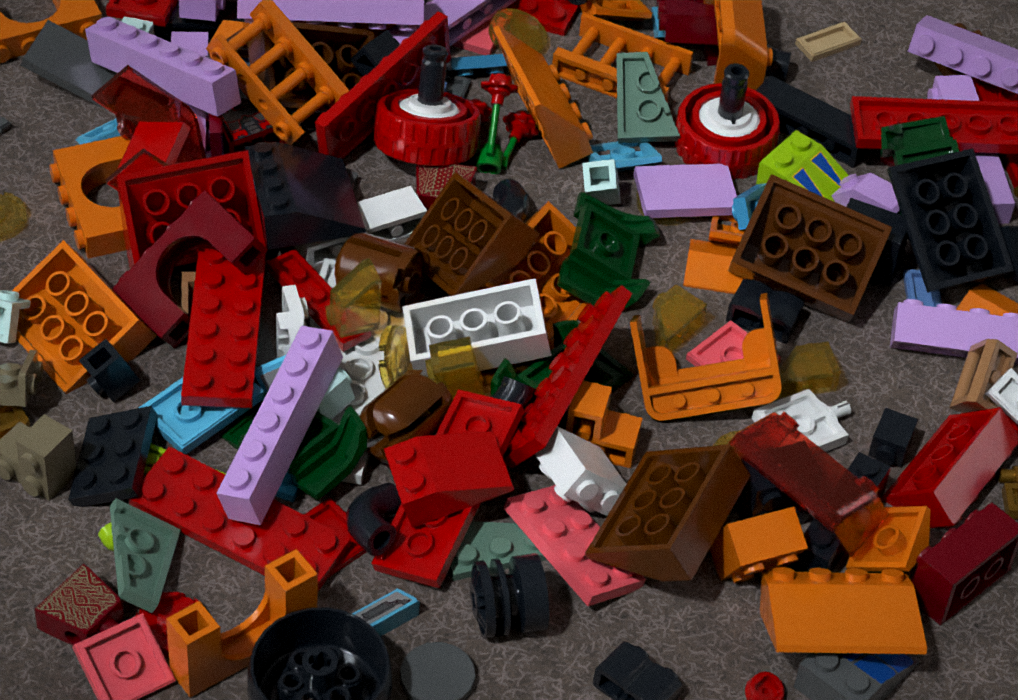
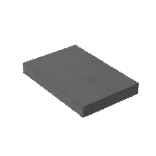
M47 20L23 57L20 65L106 108L124 78L123 75L91 61L88 41L49 20Z

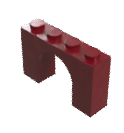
M656 0L659 31H664L665 42L718 45L714 4H703L704 0Z
M205 190L199 197L190 202L183 214L166 228L165 233L144 251L142 257L130 270L122 274L118 283L112 288L162 340L173 348H176L188 336L191 317L175 301L170 287L172 272L180 259L198 248H214L242 273L246 274L268 251L261 242Z

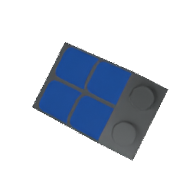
M810 653L799 664L794 688L811 700H884L920 661L910 654Z

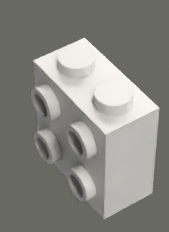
M558 426L546 447L535 453L541 463L539 465L540 470L555 483V492L567 502L572 500L578 502L588 512L593 513L597 511L608 516L626 486V482L599 446Z

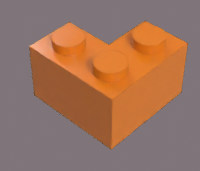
M583 381L570 403L566 431L599 446L613 465L631 469L640 438L643 418L609 410L612 387Z

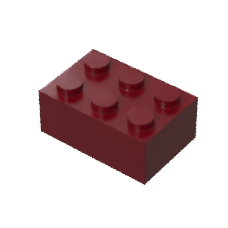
M991 502L981 511L976 509L971 512L964 524L959 528L952 527L949 529L941 541L933 548L931 546L924 548L916 559L918 566L916 573L911 578V582L915 587L919 608L941 626L1009 572L1018 550V522Z

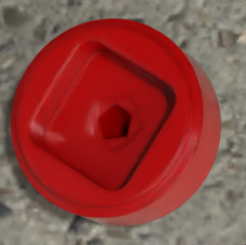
M760 672L746 683L745 696L747 700L784 699V686L781 680L773 673Z

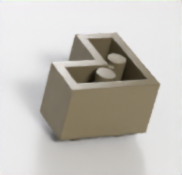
M45 414L31 427L19 421L0 439V477L4 480L12 478L22 484L24 490L31 496L37 497L40 495L50 501L75 475L77 467L73 431Z

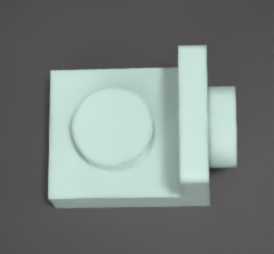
M0 290V342L16 343L19 310L30 308L31 301L19 298V293L15 291Z

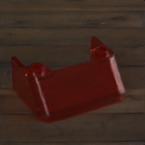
M125 66L91 95L92 100L116 115L117 130L124 139L131 140L139 122H184L191 129L175 164L206 158L199 121L193 110L131 66ZM143 148L106 178V184L118 191L116 175L166 166L168 164Z
M773 412L737 432L727 444H731L738 457L745 460L829 529L848 556L852 557L889 516L882 501L877 496V492L880 489L864 475L858 479L797 430L800 425L786 412H783L781 415Z

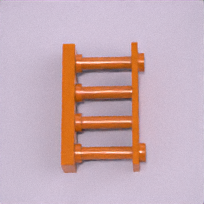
M262 0L249 14L254 20L250 25L228 42L220 33L206 47V50L210 53L212 60L236 69L240 90L271 124L275 134L288 145H292L305 133L299 126L324 104L331 108L344 93L350 90L274 1ZM260 32H265L275 46L248 66L236 51ZM285 56L294 66L295 71L269 91L257 76L279 58ZM305 80L316 92V95L290 115L278 100Z
M583 12L579 36L582 37L572 52L558 47L553 53L552 64L555 65L560 78L617 98V68L611 66L617 58V53H621V51L625 53L648 52L652 63L665 67L658 76V80L665 100L668 102L669 87L666 86L676 71L685 75L690 74L694 52ZM594 41L609 47L599 62L584 56Z

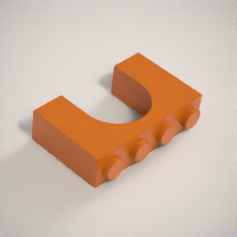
M52 0L57 11L51 17L33 23L13 21L4 16L0 11V63L25 55L47 20L87 40L85 29L96 24L102 18V13L94 0Z
M128 134L53 150L54 164H49L53 183H60V186H57L61 205L68 204V208L65 209L68 224L70 227L76 226L77 230H74V237L78 250L84 249L88 259L126 250L120 206H101L90 201L86 195L93 188L101 184L117 181L114 175L129 145L130 138Z
M297 549L265 565L264 597L253 614L235 628L221 633L220 626L200 601L166 618L170 669L174 678L190 698L247 667L256 641L263 631L277 619L294 611L317 608L318 574Z

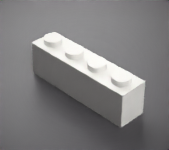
M411 186L357 202L366 233L392 241L409 237L427 212ZM350 237L296 245L294 247L312 267L323 264L325 258L336 260L342 246Z

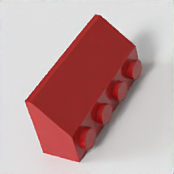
M1001 407L949 415L881 499L893 507L927 506L931 510L930 528L953 527L961 521L962 514L969 505L978 499L979 493L984 486L995 477V472L1002 463L1011 457L1013 449L1018 444V434Z

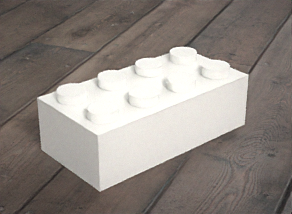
M536 278L402 306L413 370H423L420 374L429 377L432 381L497 368L505 358L511 364L551 356Z

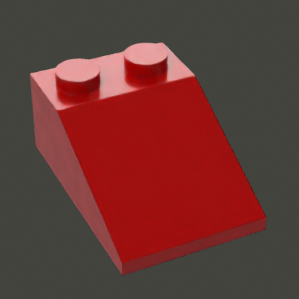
M493 431L417 436L384 448L402 506L412 528L514 491Z

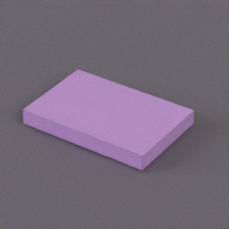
M727 165L635 166L634 178L644 216H649L650 218L733 215V198L737 197Z

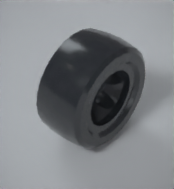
M321 607L291 612L267 627L255 643L248 665V700H304L307 698L331 700V697L336 694L344 696V700H390L392 694V671L385 643L370 624L344 610ZM344 674L350 680L342 678L341 675ZM291 680L299 683L295 687H287Z

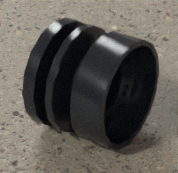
M531 553L512 556L509 562L508 574L505 573L503 565L498 558L491 559L489 569L484 560L473 562L470 599L473 615L479 624L480 633L484 639L494 638L496 622L500 635L508 636L511 630L512 618L515 619L518 629L522 634L547 630L550 618L548 588L543 565L538 554Z

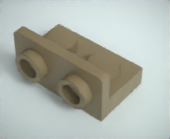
M37 350L29 351L22 367L16 363L0 365V405L26 407L30 396L36 394L37 382H42L43 362L38 361Z

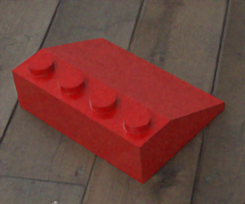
M248 150L116 175L123 235L130 269L142 257L144 251L165 233L166 228L176 221L188 208L190 202L199 197L204 190L266 247ZM199 248L183 256L176 266L197 262Z

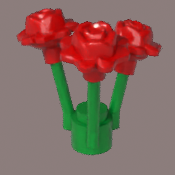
M501 73L491 74L488 81L481 82V88L492 95L491 105H493V111L492 108L487 107V103L479 99L469 100L479 108L481 123L488 122L489 115L492 114L488 143L483 144V147L480 148L479 140L472 164L481 173L496 175L501 172V169H507L508 159L516 143H519L521 138L532 139L533 136H537L539 133L535 127L534 117L531 114H527L524 111L509 112L508 116H504L502 119L506 126L505 129L510 132L508 137L510 141L504 153L501 151V146L495 143L500 107L504 104V98L508 97L511 93H518V86L512 84V77Z

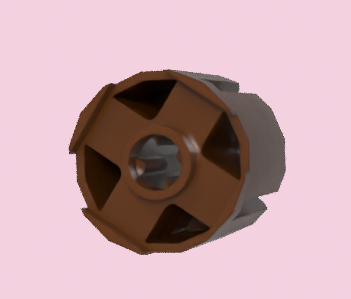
M366 232L352 235L346 241L336 258L335 281L338 290L349 298L402 313V306L422 301L425 294H421L419 291L424 273L429 275L431 273V261L427 252H423L416 247Z
M409 370L399 376L369 402L359 415L366 427L367 439H370L367 441V452L384 464H388L384 448L417 436L436 435L453 401L451 393L444 383L440 381L436 384L429 377L421 375L420 373L423 370Z

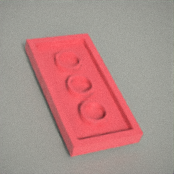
M556 485L507 498L503 509L587 606L632 593L643 587L646 581L643 575L588 559L585 552L599 531L600 526L578 502L563 500L554 490Z

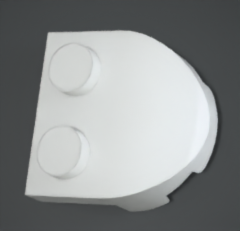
M296 285L282 287V313H276L277 358L288 353L300 327L307 326L304 318L308 317L307 302L305 297H299Z

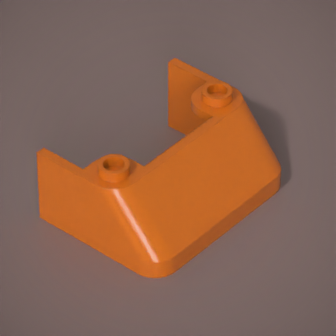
M704 0L703 4H714L719 56L713 84L722 83L725 68L730 64L737 63L742 64L749 71L747 87L756 90L764 82L766 68L772 65L773 60L772 48H767L762 0Z
M768 293L760 295L764 328L754 329L746 334L742 343L743 359L677 369L675 356L670 349L664 346L646 347L641 316L634 315L630 321L644 405L649 416L655 420L665 421L768 404L779 397L782 383Z

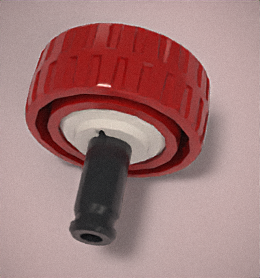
M427 45L422 51L424 57L421 61L419 89L393 91L387 93L378 101L375 115L374 141L377 148L384 154L412 164L448 166L463 163L471 159L477 151L481 113L479 108L468 99L444 92L448 51L440 45Z
M734 63L728 65L724 70L722 83L705 85L688 94L680 104L675 124L680 138L674 141V145L677 148L678 155L683 158L685 164L727 165L732 180L737 178L745 179L748 176L758 174L760 161L777 147L780 131V120L777 110L764 95L747 87L749 71L742 64Z

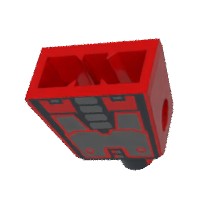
M233 107L222 114L225 154L245 151V146H252L259 142H280L285 144V141L275 134L271 124L258 109Z

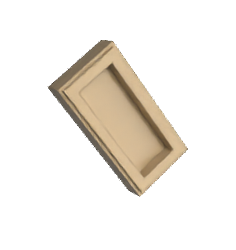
M842 22L796 39L795 45L813 62L861 45L862 39L846 22Z

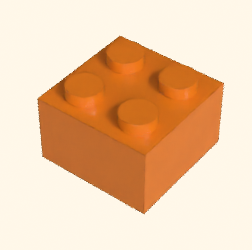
M790 507L725 525L717 534L710 551L720 579L732 578L733 583H739L754 578L755 573L763 570L772 571L776 567H787L786 565L797 562V555L806 550L808 546L795 507Z

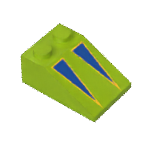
M795 130L760 161L756 184L767 183L772 174L834 201L832 195L841 187L839 183L849 175L820 143Z

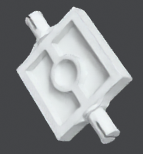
M810 389L754 409L751 419L763 433L749 437V445L756 451L767 445H773L778 450L805 443L810 454L814 457L846 444L849 434L839 424L837 418L851 414L850 404L847 405V401L831 407L818 400Z

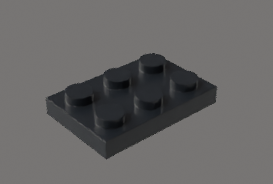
M152 406L89 418L68 498L73 506L85 507L112 502L115 498L123 500L139 496L158 415Z

